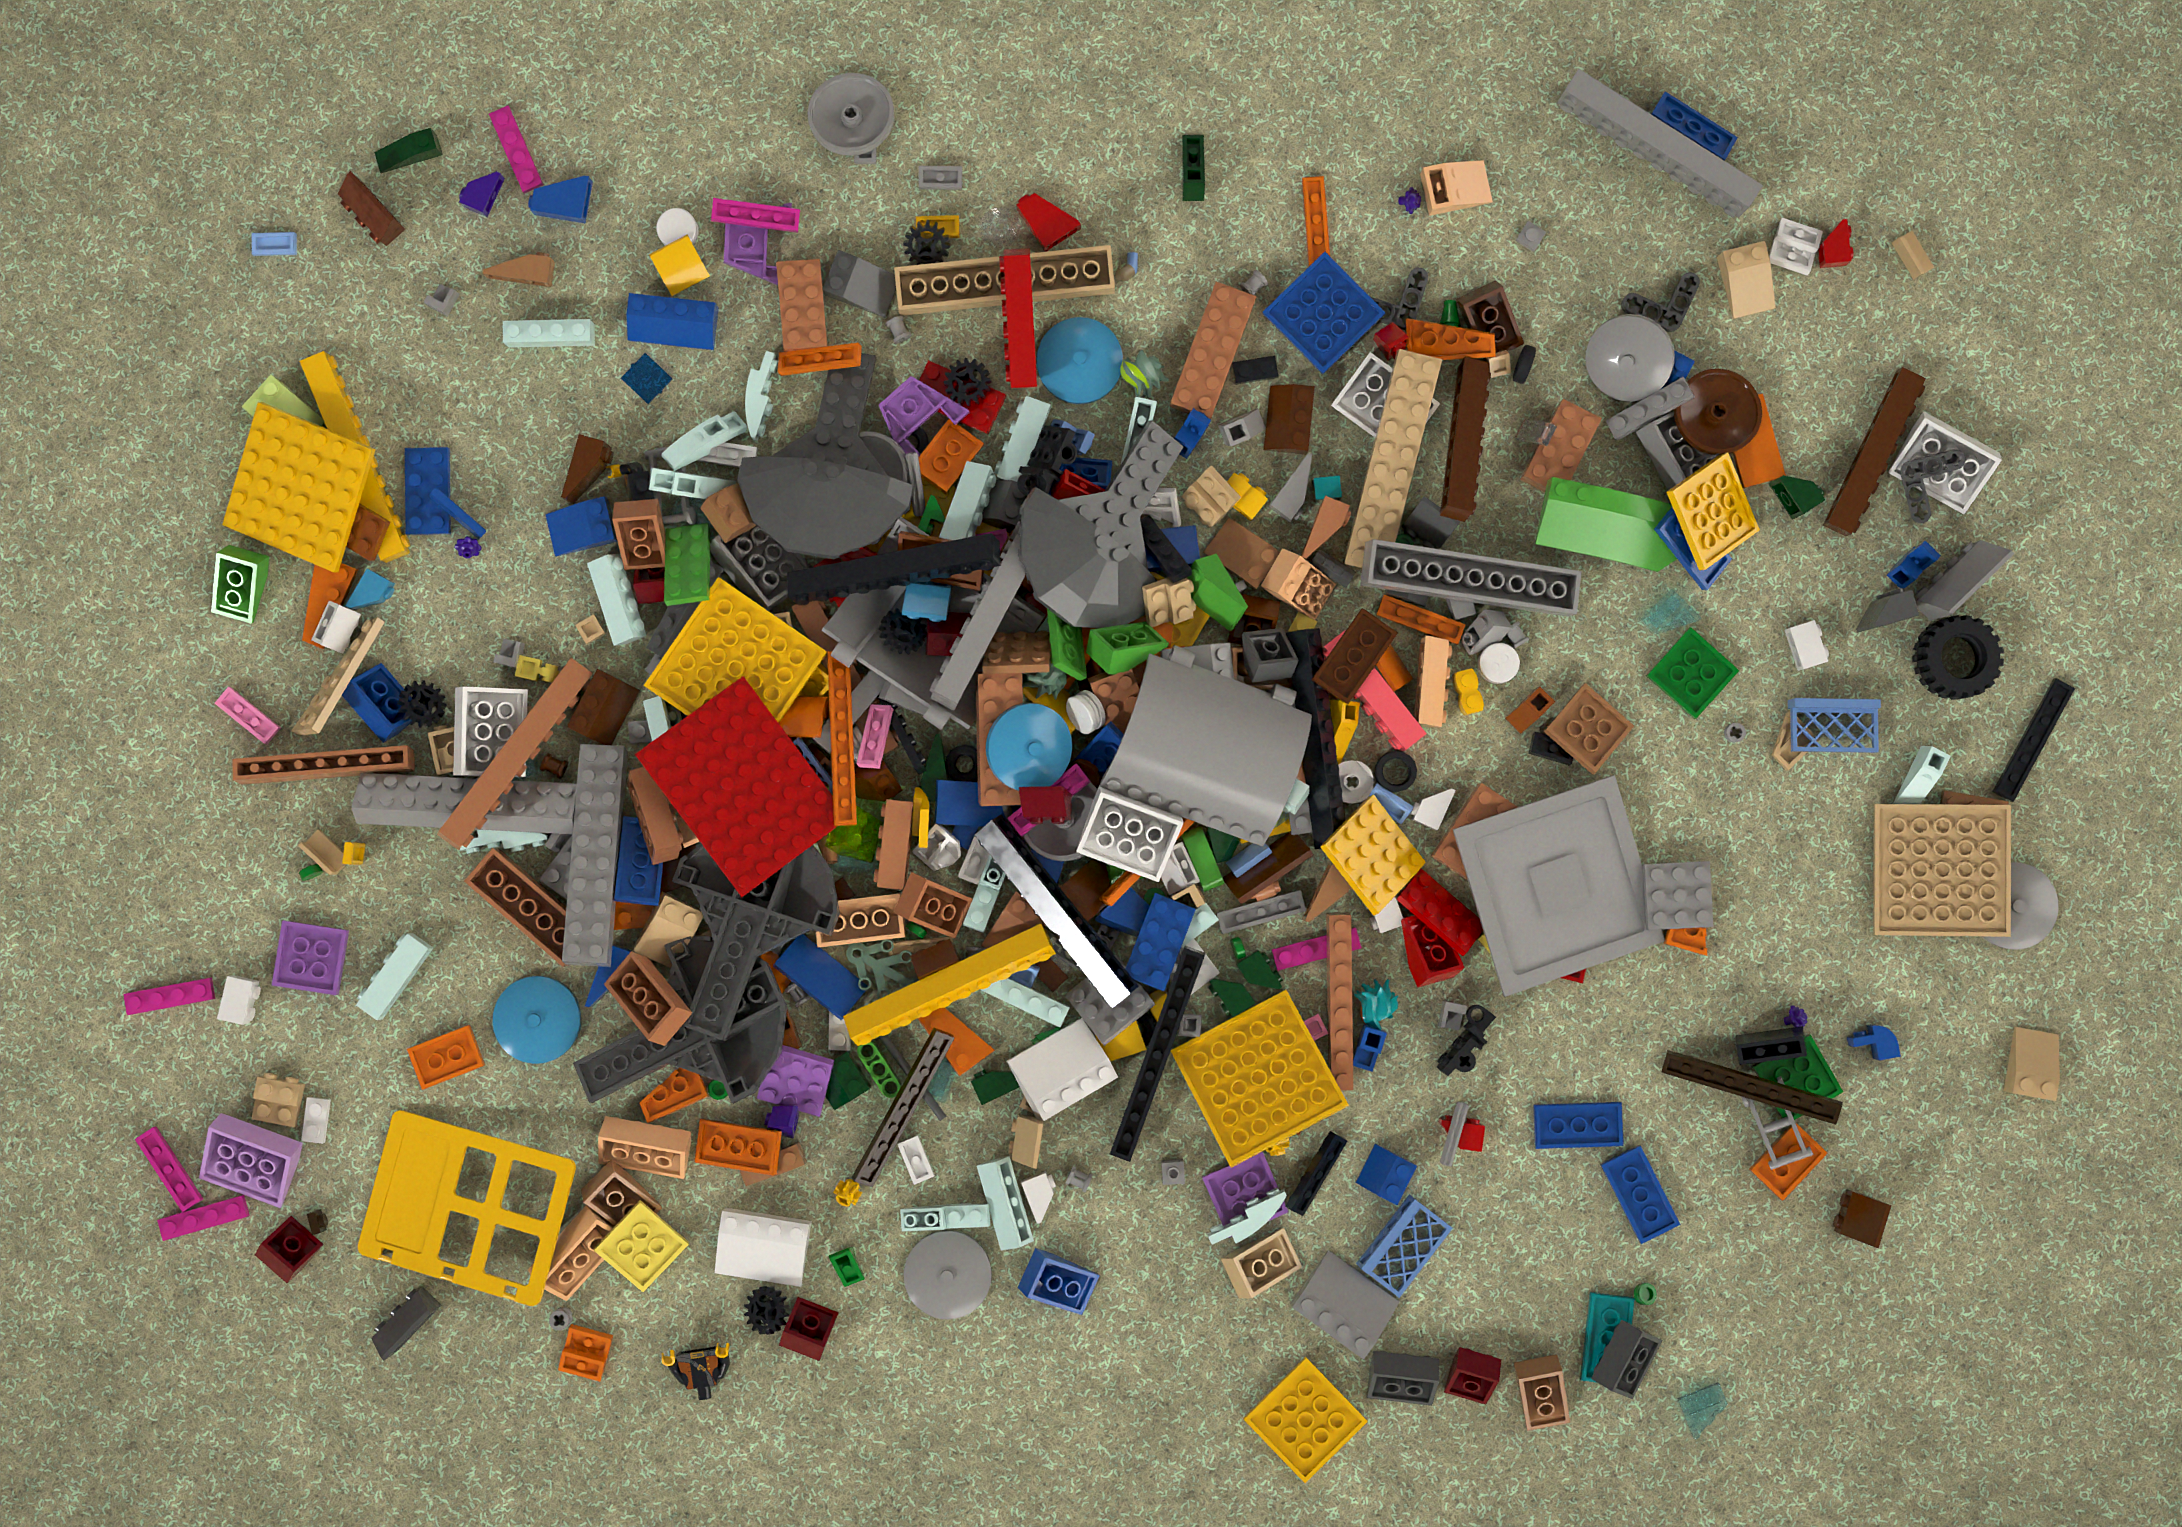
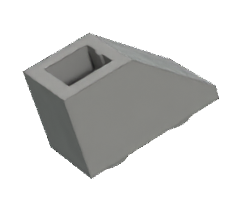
M1258 408L1218 425L1225 445L1230 447L1251 439L1266 429Z
M1484 609L1463 633L1460 641L1467 653L1473 655L1491 644L1499 643L1511 630L1512 626L1503 611Z

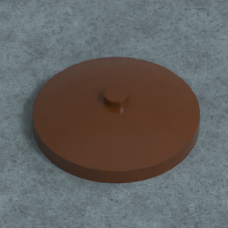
M1715 368L1699 372L1687 381L1695 397L1674 409V417L1680 434L1692 447L1710 455H1720L1727 452L1731 454L1742 449L1755 437L1762 421V406L1758 393L1747 379L1733 371Z

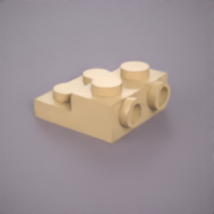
M1212 465L1181 496L1185 500L1186 507L1193 509L1199 515L1200 522L1208 525L1210 528L1218 523L1241 498Z
M1165 578L1142 586L1146 622L1151 627L1169 621L1177 624L1193 618L1196 604L1191 598L1194 586L1190 579L1185 578L1172 583L1169 578Z
M447 725L434 727V731L429 732L428 737L436 773L438 776L453 773L454 727L447 728Z
M264 1073V1076L257 1077L253 1095L255 1103L251 1119L297 1127L305 1084L299 1083V1079L294 1077H285V1080L278 1079L277 1074Z

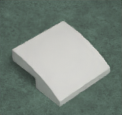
M1781 218L1769 252L1770 263L1808 276L1811 272L1815 253L1819 249L1823 231Z

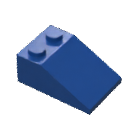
M605 496L583 501L545 514L555 557L618 542L612 520L613 514L610 502Z
M1035 1248L1017 1288L1027 1298L1082 1315L1100 1275L1053 1253Z

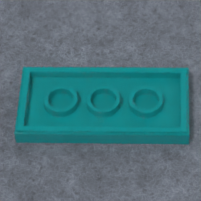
M1590 1292L1580 1374L1581 1381L1596 1382L1591 1379L1594 1374V1368L1604 1355V1349L1610 1343L1615 1327L1621 1320L1632 1324L1634 1297Z

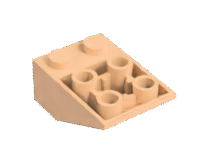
M1484 160L1450 162L1423 167L1420 173L1429 216L1493 202Z
M1282 548L1261 587L1298 612L1316 620L1336 583L1300 555Z

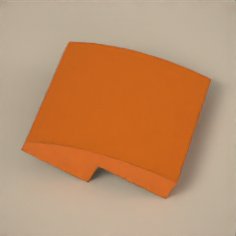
M1390 644L1376 666L1390 688L1396 691L1413 680V677Z
M797 697L779 722L780 726L789 737L821 738L823 719H827L829 697Z
M571 1324L565 1347L562 1350L558 1370L600 1382L613 1335Z

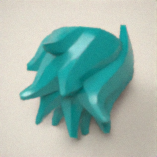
M1376 979L1373 980L1374 988L1363 983L1361 986L1365 991L1360 992L1356 990L1354 994L1361 1003L1360 1017L1366 1025L1379 1030L1382 1029L1379 1021L1385 1018H1393L1392 1013L1399 1007L1398 995L1395 996V993L1390 991V980L1388 979L1383 987Z

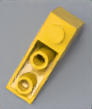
M1329 700L1338 765L1341 763L1358 725L1360 702L1350 701L1346 705L1340 700Z

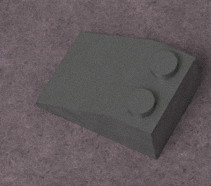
M838 250L822 290L827 297L885 318L896 291V281L894 274L859 257Z
M1424 496L1414 507L1402 527L1405 529L1404 533L1415 539L1417 537L1422 540L1424 547L1440 549L1461 521L1440 516L1441 507Z

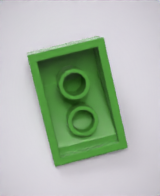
M228 545L216 553L211 612L247 623H254L268 576L270 556Z
M1217 554L1196 559L1190 567L1192 575L1187 577L1194 586L1191 598L1196 606L1229 631L1233 630L1248 607Z
M1145 621L1091 629L1086 653L1106 673L1115 675L1120 672L1129 671L1147 660L1149 653L1157 654L1168 647L1169 642Z

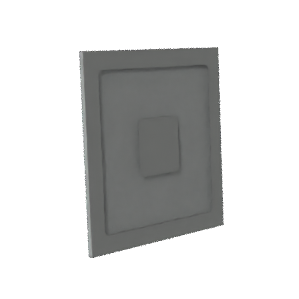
M1615 775L1452 829L1504 997L1665 941L1662 930H1646L1643 867Z

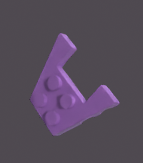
M786 203L779 207L792 208V203ZM725 223L724 263L778 285L777 266L766 265L768 229Z
M912 376L879 404L893 440L902 447L905 454L917 452L918 457L921 454L909 442L907 437L940 408L954 425L958 424L970 413L968 409Z

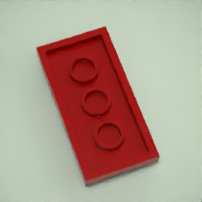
M928 360L919 381L951 399V394H947L945 391L948 387L943 383V381L948 380L945 372L951 373V370ZM969 379V381H964L963 383L966 386L967 383H971L972 381ZM954 383L956 392H959V385ZM989 387L991 389L990 392L984 391L985 399L978 398L979 404L971 401V406H968L964 401L961 405L968 409L970 413L960 423L987 435L1006 399L1005 393ZM941 408L937 411L938 413H940V414H942V415H944V416H947V415L941 410Z
M1422 868L1411 878L1396 898L1461 956H1464L1483 931L1480 918Z

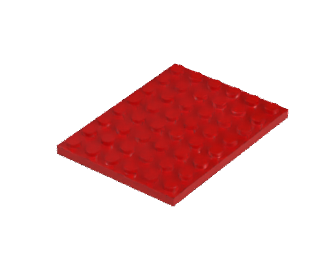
M744 676L635 754L741 898L838 827L834 826L833 795Z

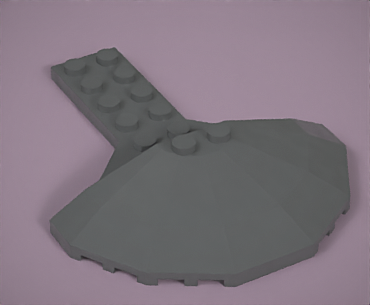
M861 353L860 366L828 370L814 429L770 457H742L737 481L752 521L787 552L829 559L839 558L840 555L850 551L855 552L869 544H877L881 537L889 529L893 528L896 521L910 509L914 486L887 476L859 437L876 363L875 355Z
M1154 421L1147 422L1104 492L1057 500L1038 488H1032L1020 507V514L1022 516L1021 528H1019V535L1021 536L1018 557L1023 562L1026 578L1030 580L1034 590V598L1071 627L1104 628L1125 625L1145 615L1142 586L1154 583L1157 580L1148 571L1140 516L1183 449V446Z
M701 843L697 844L696 848L687 856L684 855L680 859L672 882L692 889L714 940L712 951L690 1006L692 1014L684 1022L683 1026L726 1041L757 957L809 930L832 936L840 915L833 871L814 845L742 898Z
M689 936L664 945L672 963L668 983L689 1009L714 945V940L711 936H693L692 939ZM685 939H690L688 945L684 942ZM682 942L685 950L681 953H674L671 948ZM757 957L726 1041L682 1025L668 1043L663 1046L648 1041L640 1029L573 1064L589 1103H594L671 1064L722 1082L731 1103L734 1104L756 1093L782 1053L787 1004L769 963Z

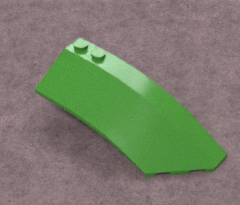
M1555 477L1547 480L1535 540L1536 545L1599 557L1655 572L1660 571L1677 559L1654 530L1670 510L1672 504Z

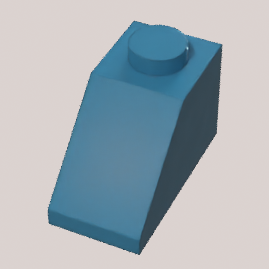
M367 568L345 606L357 610L383 603L393 595L395 583Z

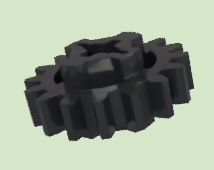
M929 220L926 221L925 225L918 221L917 228L913 225L910 226L912 233L906 232L905 237L908 240L903 242V246L908 247L904 253L911 254L909 261L916 260V265L921 263L931 264L936 263V261L944 262L942 256L948 257L949 252L945 249H949L951 243L945 242L949 240V235H943L945 228L938 229L937 222L931 226ZM914 238L915 241L918 243L916 249L913 248L912 243ZM939 239L941 241L940 251L938 250L939 248L936 246V243ZM923 242H931V246L923 247Z
M968 358L964 359V363L956 360V367L949 366L951 373L945 372V376L948 378V380L943 381L944 385L948 387L945 390L946 393L951 394L950 398L953 401L958 398L959 405H962L964 401L968 406H971V401L979 404L978 398L985 399L984 391L990 392L991 390L987 386V384L992 383V380L987 377L990 374L988 369L984 370V364L980 363L978 365L976 359H973L971 363ZM976 372H979V373H980V375H981V381H979L978 379H976V376H977V373H976ZM969 379H970L972 382H971V383H967L966 386H965V384H964L963 382H964V381H969ZM954 383L959 385V392H956Z
M896 608L894 612L888 611L887 615L881 620L878 630L882 631L879 637L886 639L884 642L885 646L891 645L890 651L896 648L899 654H902L903 650H905L907 655H909L912 650L916 652L925 642L924 638L927 632L924 629L926 624H920L921 617L919 619L908 618L907 615H902V612Z
M425 680L420 685L416 681H413L411 686L407 684L404 691H401L399 694L400 698L397 701V705L401 706L398 712L405 713L403 720L409 718L411 719L410 725L417 722L419 728L424 723H426L427 727H430L433 722L437 724L440 717L442 718L445 714L444 710L447 706L446 703H443L446 698L445 695H439L441 689L434 690V683L426 686ZM412 694V700L408 702V698ZM434 706H436V710H435V712L432 714V713H431V712H432V708H433Z
M762 1286L759 1289L753 1290V1295L747 1296L750 1303L744 1304V1307L748 1309V1312L744 1313V1316H749L747 1325L753 1324L752 1331H758L760 1335H770L781 1331L780 1326L786 1325L784 1317H789L790 1315L786 1312V1309L790 1306L784 1304L787 1297H781L782 1291L775 1290L774 1286Z

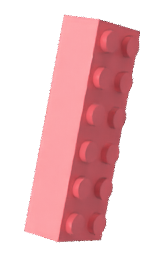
M1345 630L1322 648L1324 659L1330 654ZM1374 667L1353 698L1355 700L1358 698L1363 704L1361 708L1368 717L1372 715L1377 721L1374 723L1376 728L1382 734L1385 732L1390 738L1388 743L1395 751H1405L1427 733Z

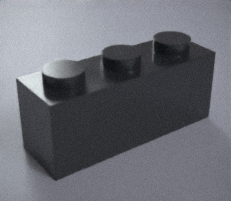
M1803 1026L1736 1035V1049L1740 1065L1807 1056Z

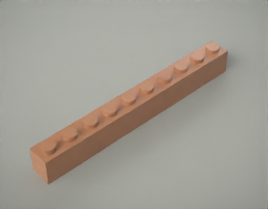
M572 658L568 661L437 833L439 837L458 850L462 846L467 848L474 838L471 835L476 828L480 830L488 820L485 816L489 810L494 812L501 803L498 800L501 794H508L514 786L511 782L516 775L519 778L527 769V766L524 764L529 758L533 760L539 753V744L542 741L546 743L554 733L551 729L555 723L558 726L567 716L564 714L568 706L572 709L580 699L577 697L580 690L586 691L591 681L592 672Z

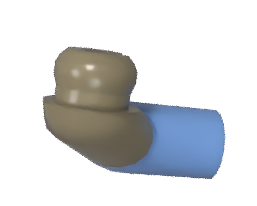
M1127 253V265L1115 272V277L1118 281H1128L1136 275L1138 253Z

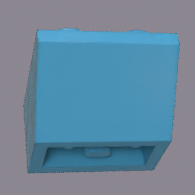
M931 581L910 583V585L906 586L902 615H907L911 619L929 618V620L934 622L946 620L950 608L952 585Z

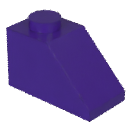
M496 171L468 182L466 187H463L460 191L459 203L464 208L488 217L505 178Z
M773 1106L772 1112H767L764 1125H767V1129L782 1131L781 1136L793 1139L799 1120L798 1106Z

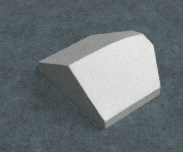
M935 824L928 832V847L920 848L918 844L912 852L933 871L953 865L960 858V841L941 824Z

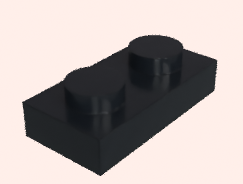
M1275 355L1232 362L1235 385L1279 377Z
M1539 732L1533 733L1528 754L1568 766L1572 764L1573 757L1552 738Z

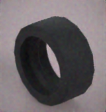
M1392 751L1385 753L1378 759L1374 774L1379 785L1390 792H1400L1413 785L1417 777V767L1410 755L1403 751ZM1391 759H1400L1408 767V776L1400 784H1391L1384 778L1383 767Z

